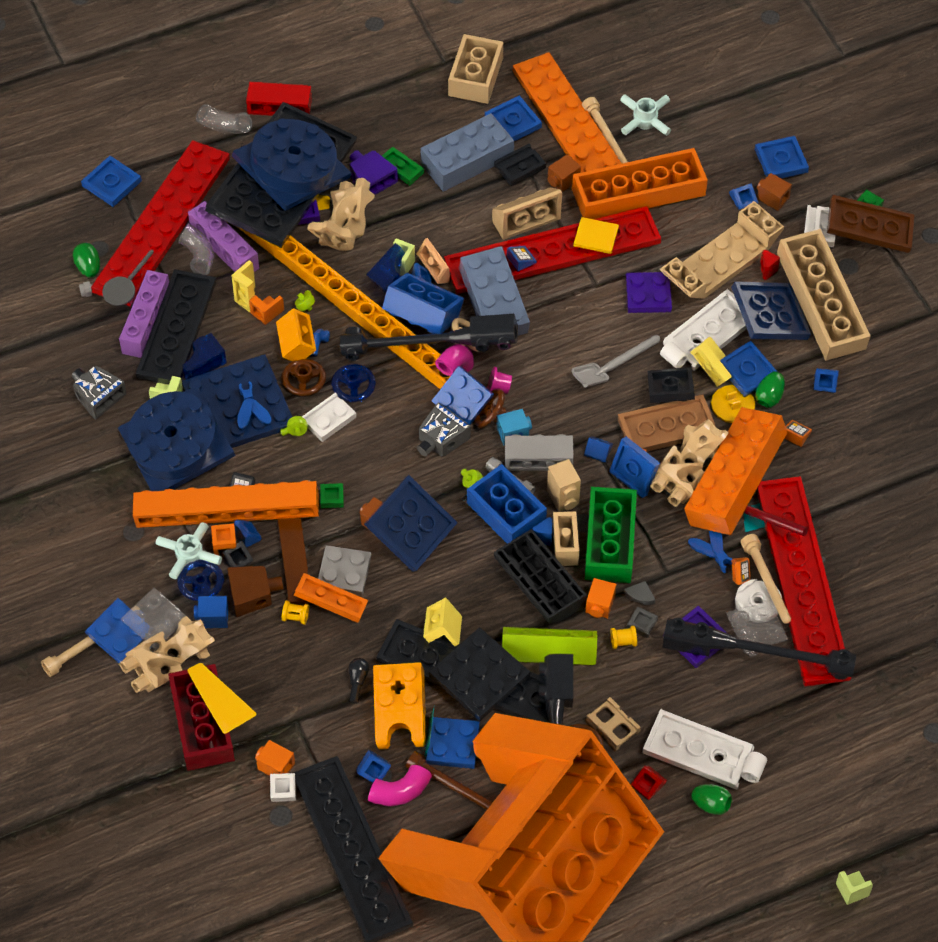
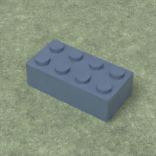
M490 113L420 148L421 165L444 192L494 167L495 160L514 151V140Z
M502 246L460 257L459 270L476 316L514 313L518 323V336L528 333L530 321Z

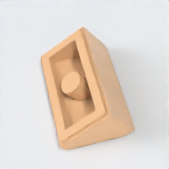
M425 238L416 253L437 284L449 283V267L429 239Z

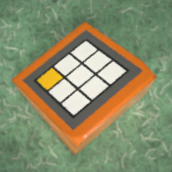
M791 420L785 426L787 435L784 439L802 447L812 429Z
M733 558L731 560L733 581L737 585H741L750 580L749 558Z

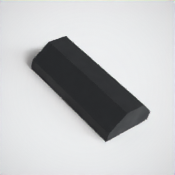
M532 529L494 551L495 559L548 623H560L573 615L585 602L586 593Z

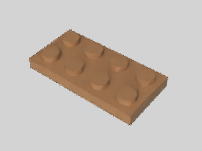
M704 395L695 396V400L673 401L618 414V422L624 437L627 436L642 449H647L646 452L682 444L684 429L687 425L696 427L709 419L715 426Z

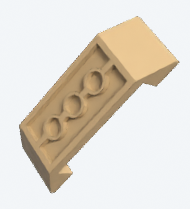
M753 201L739 211L736 224L682 262L675 257L664 265L660 271L690 298L705 299L761 258L762 251L771 248L784 230V226Z

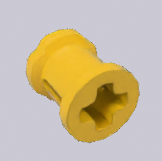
M286 600L282 610V621L293 620L306 625L309 615V604L304 606L290 604V601Z
M634 625L628 629H610L613 649L624 645L637 646V634Z

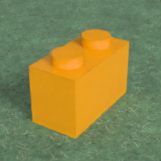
M293 308L276 321L283 358L290 361L306 359L316 351L310 315Z

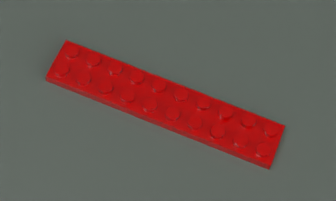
M194 140L191 141L91 286L92 293L103 296L102 290L107 281L115 277L128 278L147 253L153 250L154 253L131 280L135 286V295L129 303L125 304L131 307L147 270H156L189 221L188 211L201 203L230 160V153Z
M645 206L593 219L619 225L611 254L573 246L579 223L447 255L444 256V261L449 267L450 279L458 295L467 292L459 270L460 257L502 246L513 278L518 280L661 244V236L648 207ZM526 246L536 259V263L517 271L507 258V248Z
M801 476L761 481L756 489L761 510L808 528L807 534L802 536L764 521L783 602L791 617L789 626L795 650L827 656L832 649L838 651L845 649ZM798 660L804 687L850 681L852 678L847 677L846 679L839 680L834 678L831 673H828L825 665Z

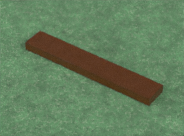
M301 518L278 519L288 601H290V604L296 605L309 604L310 602L294 596L303 574H308Z

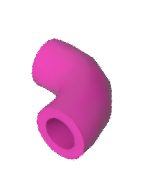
M455 344L447 348L437 358L435 365L440 372L447 376H451L458 366L469 372L474 366L473 353L467 346Z
M411 765L406 775L398 781L388 782L377 778L370 789L368 801L390 807L407 804L420 796L429 784L432 774L421 766Z

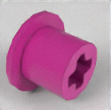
M494 366L489 377L487 389L492 391L499 388L505 394H508L512 375L497 372V367Z

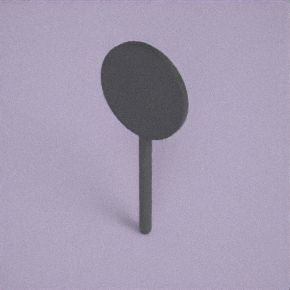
M153 250L147 253L128 278L115 277L105 283L102 294L107 303L121 306L133 299L135 286L131 280L154 253Z

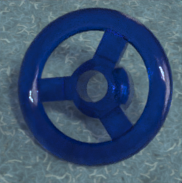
M358 364L341 367L332 378L334 393L339 398L349 402H357L368 398L376 386V379L372 371ZM369 379L367 390L358 395L357 388L360 387V383ZM338 381L347 384L351 389V395L345 394L340 390Z
M196 560L186 564L177 578L180 592L188 599L198 601V596H216L224 583L223 572L219 566L205 560ZM206 567L202 573L195 576H186L193 568ZM214 571L217 576V583L211 590L209 576ZM185 584H192L194 593L190 592Z

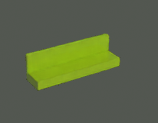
M503 627L502 647L519 662L539 663L544 662V657L550 654H573V664L595 665L597 657V631Z

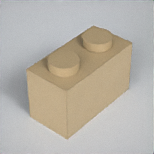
M567 459L548 467L547 492L558 512L573 509L579 504L581 480L572 463Z
M576 511L553 512L554 556L562 566L578 565L579 542Z

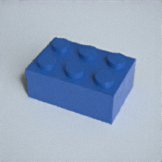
M406 273L388 286L382 309L388 311L392 316L408 320L412 325H419L432 334H441L452 326V321L455 318H459L464 298Z
M502 464L467 488V504L507 544L547 518V508Z

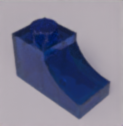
M397 243L366 274L372 283L385 294L388 286L401 277V260L405 252Z
M212 333L201 336L192 342L194 353L182 365L184 378L189 379L211 372L227 363L225 350Z

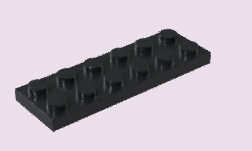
M174 269L137 368L136 378L168 385L172 376L180 377L182 380L216 285V277Z

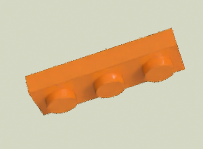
M306 573L303 574L294 593V596L357 623H359L368 603L367 599Z

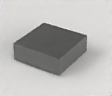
M637 606L627 623V629L634 625L637 634L648 638L658 621V616Z

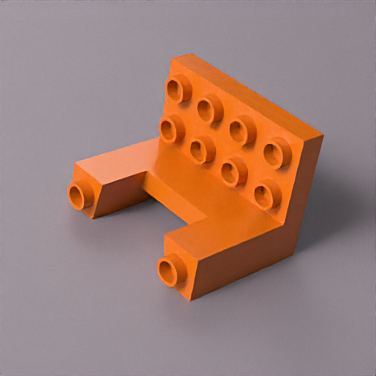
M494 713L472 742L474 744V753L481 759L491 781L506 784V786L461 843L401 829L378 859L405 892L480 912L502 942H583L663 835L664 830L591 730Z

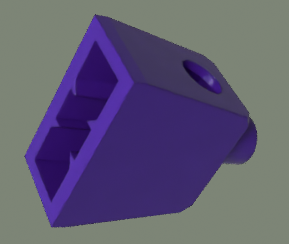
M357 150L350 155L349 159L352 161L350 163V172L354 184H356L358 178H365L370 182L369 191L376 195L398 182L397 168L376 151L362 155Z

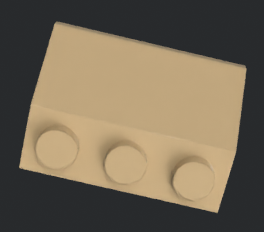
M550 187L493 208L492 222L502 239L505 240L561 219L562 192L560 189Z

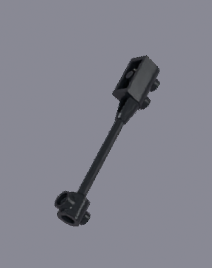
M514 313L470 317L469 327L449 333L368 339L361 328L348 327L345 334L340 336V350L342 356H346V359L350 361L358 360L359 355H365L370 347L439 342L472 345V347H476V350L481 352L487 351L491 345H497L501 350H508L511 348V344H517L518 323Z
M667 618L662 648L708 657L710 649L739 648L825 665L828 673H831L834 678L839 680L853 676L856 654L850 653L846 649L839 651L832 649L826 656L737 639V637L708 626L704 622L691 623L684 621L682 618Z
M550 654L544 657V662H539V676L544 677V684H539V699H544L549 723L562 725L564 708H573V654Z

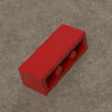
M249 82L246 99L248 114L273 116L283 102L310 114L312 103L311 86Z

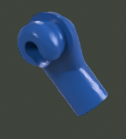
M318 329L313 333L316 351L310 356H318L321 341H329L330 332L328 330Z

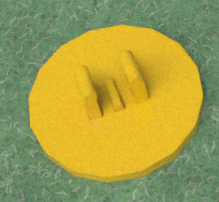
M734 385L721 387L713 394L711 407L717 418L724 422L733 423L741 407L755 409V400L752 394L744 397Z

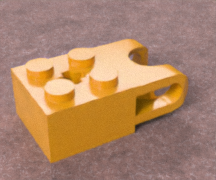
M421 662L373 665L375 741L378 749H388L392 734L401 728L408 729L411 732L415 747H425V676ZM398 688H403L400 694H396L395 691Z

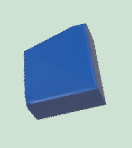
M368 750L356 771L359 775L374 783L377 778L383 780L391 764L376 753Z

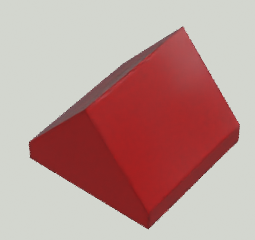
M768 250L762 251L760 260L762 278L764 280L769 279L778 271L780 257Z

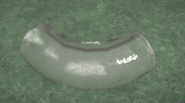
M208 104L202 105L196 115V121L199 124L228 134L247 133L251 130L253 124L250 115L245 112L229 113L218 110Z
M188 223L178 242L188 248L193 255V259L190 262L191 270L197 274L208 275L212 269L215 257L212 245L201 231Z

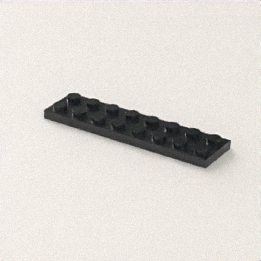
M396 619L376 657L377 662L385 665L421 662L424 668L425 681L439 686L429 677V671L459 645L454 646L444 637H439L429 643L423 637L424 629ZM530 672V677L495 709L515 717L549 723L544 699H539V684H544V677Z
M338 756L294 772L296 786L364 941L376 942L413 927L412 919L392 875L378 859L382 853Z

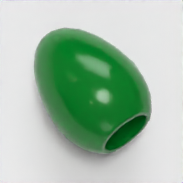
M81 243L74 248L73 260L78 270L86 277H95L100 270V258L96 248L90 243Z
M777 371L769 373L757 386L755 397L760 405L771 408L781 400L785 387L784 377L781 373Z
M699 785L693 789L691 794L693 802L699 808L714 815H722L728 812L732 803V796L729 791L719 785Z

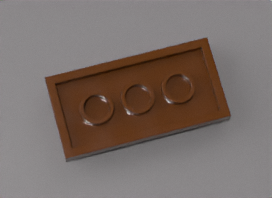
M832 195L828 215V234L909 253L912 249L914 214Z

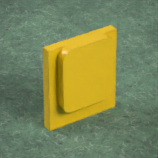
M581 217L573 246L611 254L619 225Z

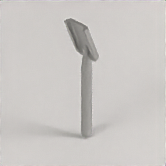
M654 335L609 361L601 368L596 363H589L572 368V374L584 387L607 382L609 376L606 372L617 368L660 342V336Z

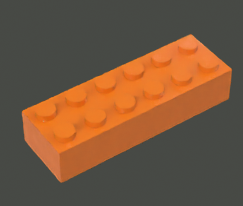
M695 148L573 174L572 191L582 217L597 219L645 206L652 208L706 196L708 179Z
M741 407L728 430V435L721 442L684 508L690 526L726 535L733 533L746 506L787 435L782 415Z

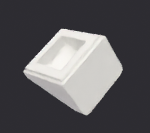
M295 773L270 774V796L272 802L296 801Z

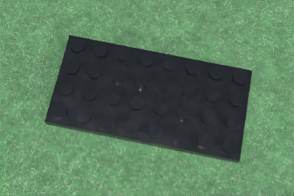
M285 102L280 105L268 121L270 123L279 119H299L317 125L332 139L336 147L337 159L341 163L357 140V136ZM237 163L206 204L205 211L282 248L318 195L284 211L246 170Z

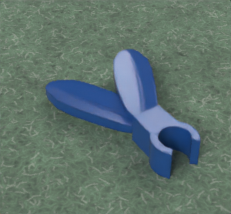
M248 382V390H243L240 383L239 391L243 395L244 401L237 418L238 427L244 429L250 421L251 414L260 422L270 424L271 416L268 411L253 399L252 383Z
M709 530L710 544L698 538L688 540V544L692 549L715 558L723 573H726L727 567L724 564H729L732 567V558L728 557L723 551L722 533Z

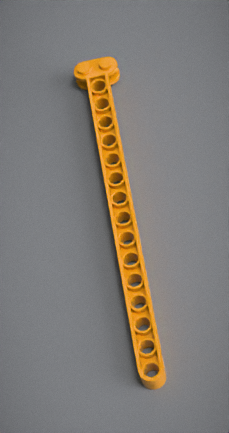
M239 228L375 338L415 335L291 235L281 248ZM427 343L386 346L439 389L449 379L450 376L443 377L442 375L445 374L440 372L435 365V361L441 354Z

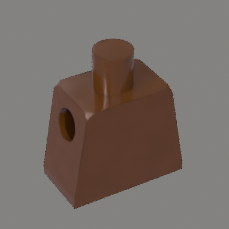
M264 566L227 568L236 617L272 605L270 592L284 590L282 577L267 578Z

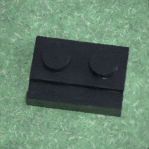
M529 143L495 160L494 167L498 168L504 179L510 186H513L546 169V162L535 149L531 148Z

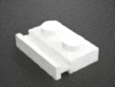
M808 205L804 233L821 229L828 246L834 248L835 235L827 233L829 207L817 206V208H813L811 205Z
M334 393L302 417L306 419L308 429L323 442L354 420L356 412Z

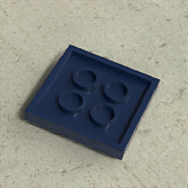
M735 281L731 286L751 339L808 340L811 336L798 299L790 283Z
M408 475L364 525L412 572H415L458 522Z

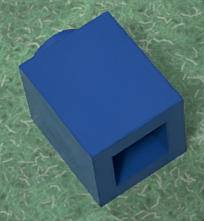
M198 596V605H194V620L201 619L205 628H228L227 596Z

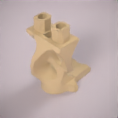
M358 178L355 187L351 182H340L339 190L330 192L333 202V211L330 219L321 223L312 222L307 227V230L319 238L318 244L341 251L353 249L355 239L363 236L365 232V207L375 198V195L369 191V181L365 178Z
M709 419L696 427L687 425L684 429V440L681 449L678 451L677 447L673 445L660 462L650 488L659 493L664 489L669 492L670 495L667 499L674 507L680 503L684 504L691 497L704 474L702 468L705 460L714 457L719 444L726 438L729 432L719 430ZM672 457H674V460H673V462H672V464H671V463H670V459H671ZM685 460H689L694 463H685ZM687 476H691L692 482L687 480Z
M185 616L179 621L176 633L168 641L165 642L163 637L165 634L162 631L126 653L127 657L119 663V666L125 674L135 669L139 677L131 682V686L136 693L146 689L150 692L168 682V673L182 671L181 664L187 658L197 656L199 659H205L210 656L207 647L215 639L208 634L201 619L191 621ZM159 643V648L152 652L150 650L151 644ZM169 649H175L178 651V656L171 657L167 652ZM163 666L169 668V672L167 674L161 673V668Z

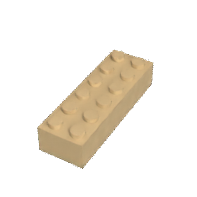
M821 229L781 239L777 255L780 257L783 269L825 361L866 350L871 336Z

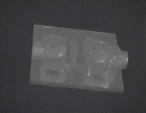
M153 588L121 620L144 641L162 631L165 634L163 637L166 640L178 629L179 621L186 615L158 590ZM159 643L151 644L150 648L156 650L159 647Z
M770 600L726 612L738 639L769 645L788 640ZM743 649L744 653L749 654L750 657L758 654V652Z

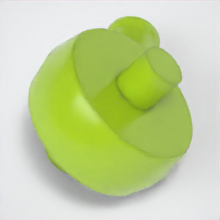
M307 290L304 294L299 293L297 295L298 299L295 301L296 308L299 311L312 310L311 306L315 303V299L311 291Z
M294 416L288 420L287 427L280 431L283 436L289 433L293 436H301L306 433L308 424L305 418Z
M463 469L461 471L463 476L462 483L466 489L483 478L478 470Z

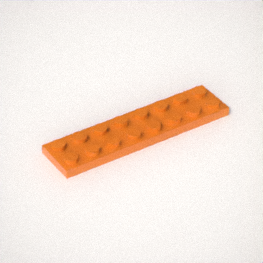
M550 52L513 65V72L565 154H568L581 166V172L622 164L588 111L584 110L581 100Z

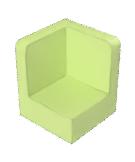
M395 239L393 242L394 252L386 263V269L404 275L409 272L415 262V245Z
M172 376L169 385L157 383L155 388L150 387V399L167 392H182L181 378Z
M845 871L839 872L836 885L847 905L870 896L873 887L871 880L864 881L860 871L850 875H846Z

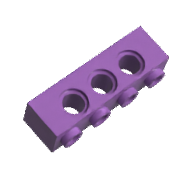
M205 201L188 211L190 228L234 272L248 260L253 263L254 272L259 269L258 253L225 220L206 212L205 207L207 203Z
M147 270L119 338L122 354L138 358L142 357L169 285L168 274Z

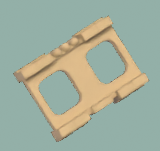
M611 697L591 714L589 713L586 718V722L594 729H598V732L602 736L604 735L606 742L615 751L635 733L638 734L641 731L640 726L631 717L628 719V716L620 710V706ZM604 708H608L614 714V717L606 723L596 716ZM620 724H624L631 731L623 739H619L612 732Z

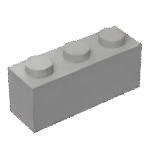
M515 434L505 436V468L509 471H548L549 466L567 459L573 465V435L544 436L537 434L534 436H521Z

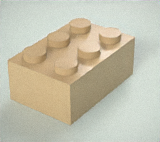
M464 34L448 79V96L488 104L502 64L504 42Z

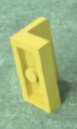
M248 260L231 276L235 302L250 312L249 300L255 296V278L253 263Z
M711 337L705 339L690 352L717 387L732 377L720 362L722 358L726 357Z
M447 598L427 607L423 637L430 643L445 635L454 646H457L460 642L462 616Z

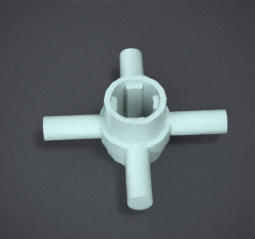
M626 94L621 97L620 101L634 111V119L621 129L624 135L629 134L636 127L647 130L653 126L664 135H669L671 129L658 120V110L670 102V98L667 95H664L656 102L651 98H641L637 103Z
M201 522L193 535H183L177 542L161 536L157 537L156 545L174 550L178 559L169 573L171 578L177 579L183 568L189 570L197 568L202 560L217 565L221 564L222 556L203 551L200 541L209 528L206 523Z

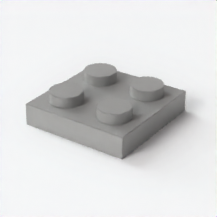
M326 545L318 579L357 596H363L371 561V552Z

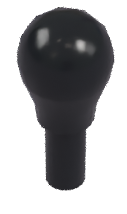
M355 658L349 664L350 684L352 685L349 702L354 704L359 703L361 686H363L369 673V664L362 658Z

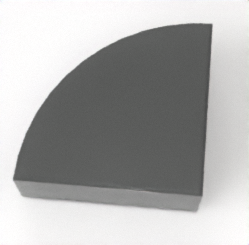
M646 581L624 589L625 596L631 601L634 600L643 603V605L655 604V598Z

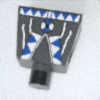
M94 366L87 373L81 368H77L72 374V379L76 381L73 385L75 396L95 420L127 394L123 380L98 366Z
M438 402L419 428L421 443L417 446V450L425 457L431 451H435L440 456H446L471 438V425Z

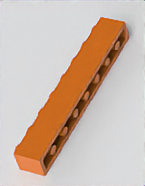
M304 480L295 483L279 482L277 484L258 483L247 486L233 485L231 487L212 486L199 489L191 487L183 490H145L133 493V519L136 528L200 524L201 522L206 524L235 522L236 519L255 521L319 517V492L316 481Z

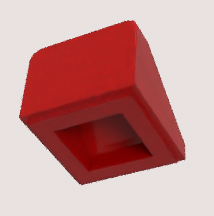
M644 766L630 785L650 800L666 784L667 780L652 767Z

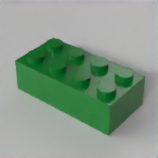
M591 487L585 580L596 578L608 582L631 583L637 490Z

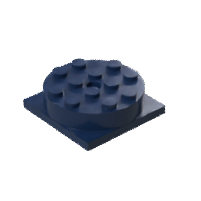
M279 119L264 125L255 134L253 142L234 150L232 153V157L284 211L351 177V172L337 159V151L332 139L317 125L299 119Z
M197 385L185 392H167L149 399L135 412L131 421L118 427L151 491L175 489L236 456Z

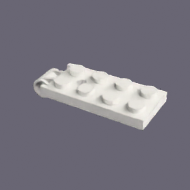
M726 289L669 334L663 341L664 347L660 355L675 368H681L688 361L692 364V370L695 371L701 365L690 352L700 343H694L693 340H699L702 343L705 339L711 337L718 347L722 349L745 331L747 327L734 294Z
M662 709L659 711L642 752L736 790L739 787L738 781L740 777L752 783L759 782L767 763V758L763 754L753 752V744ZM721 755L723 760L719 762L714 757Z

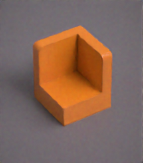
M255 295L249 300L250 313L264 325L284 311V301L281 296H278L276 299L268 296L262 301Z
M234 523L211 526L214 554L219 555V550L236 548Z

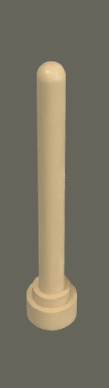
M595 97L585 99L582 103L584 110H587L590 116L593 117L620 162L627 163L626 157L599 112V102Z
M749 534L741 540L742 548L745 553L752 556L782 622L787 624L791 621V617L760 553L761 542L757 535Z
M134 606L131 608L134 613L140 614L139 607ZM88 636L59 656H48L41 661V665L47 675L52 677L59 672L62 664L96 642Z

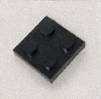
M692 367L647 371L650 403L695 400Z

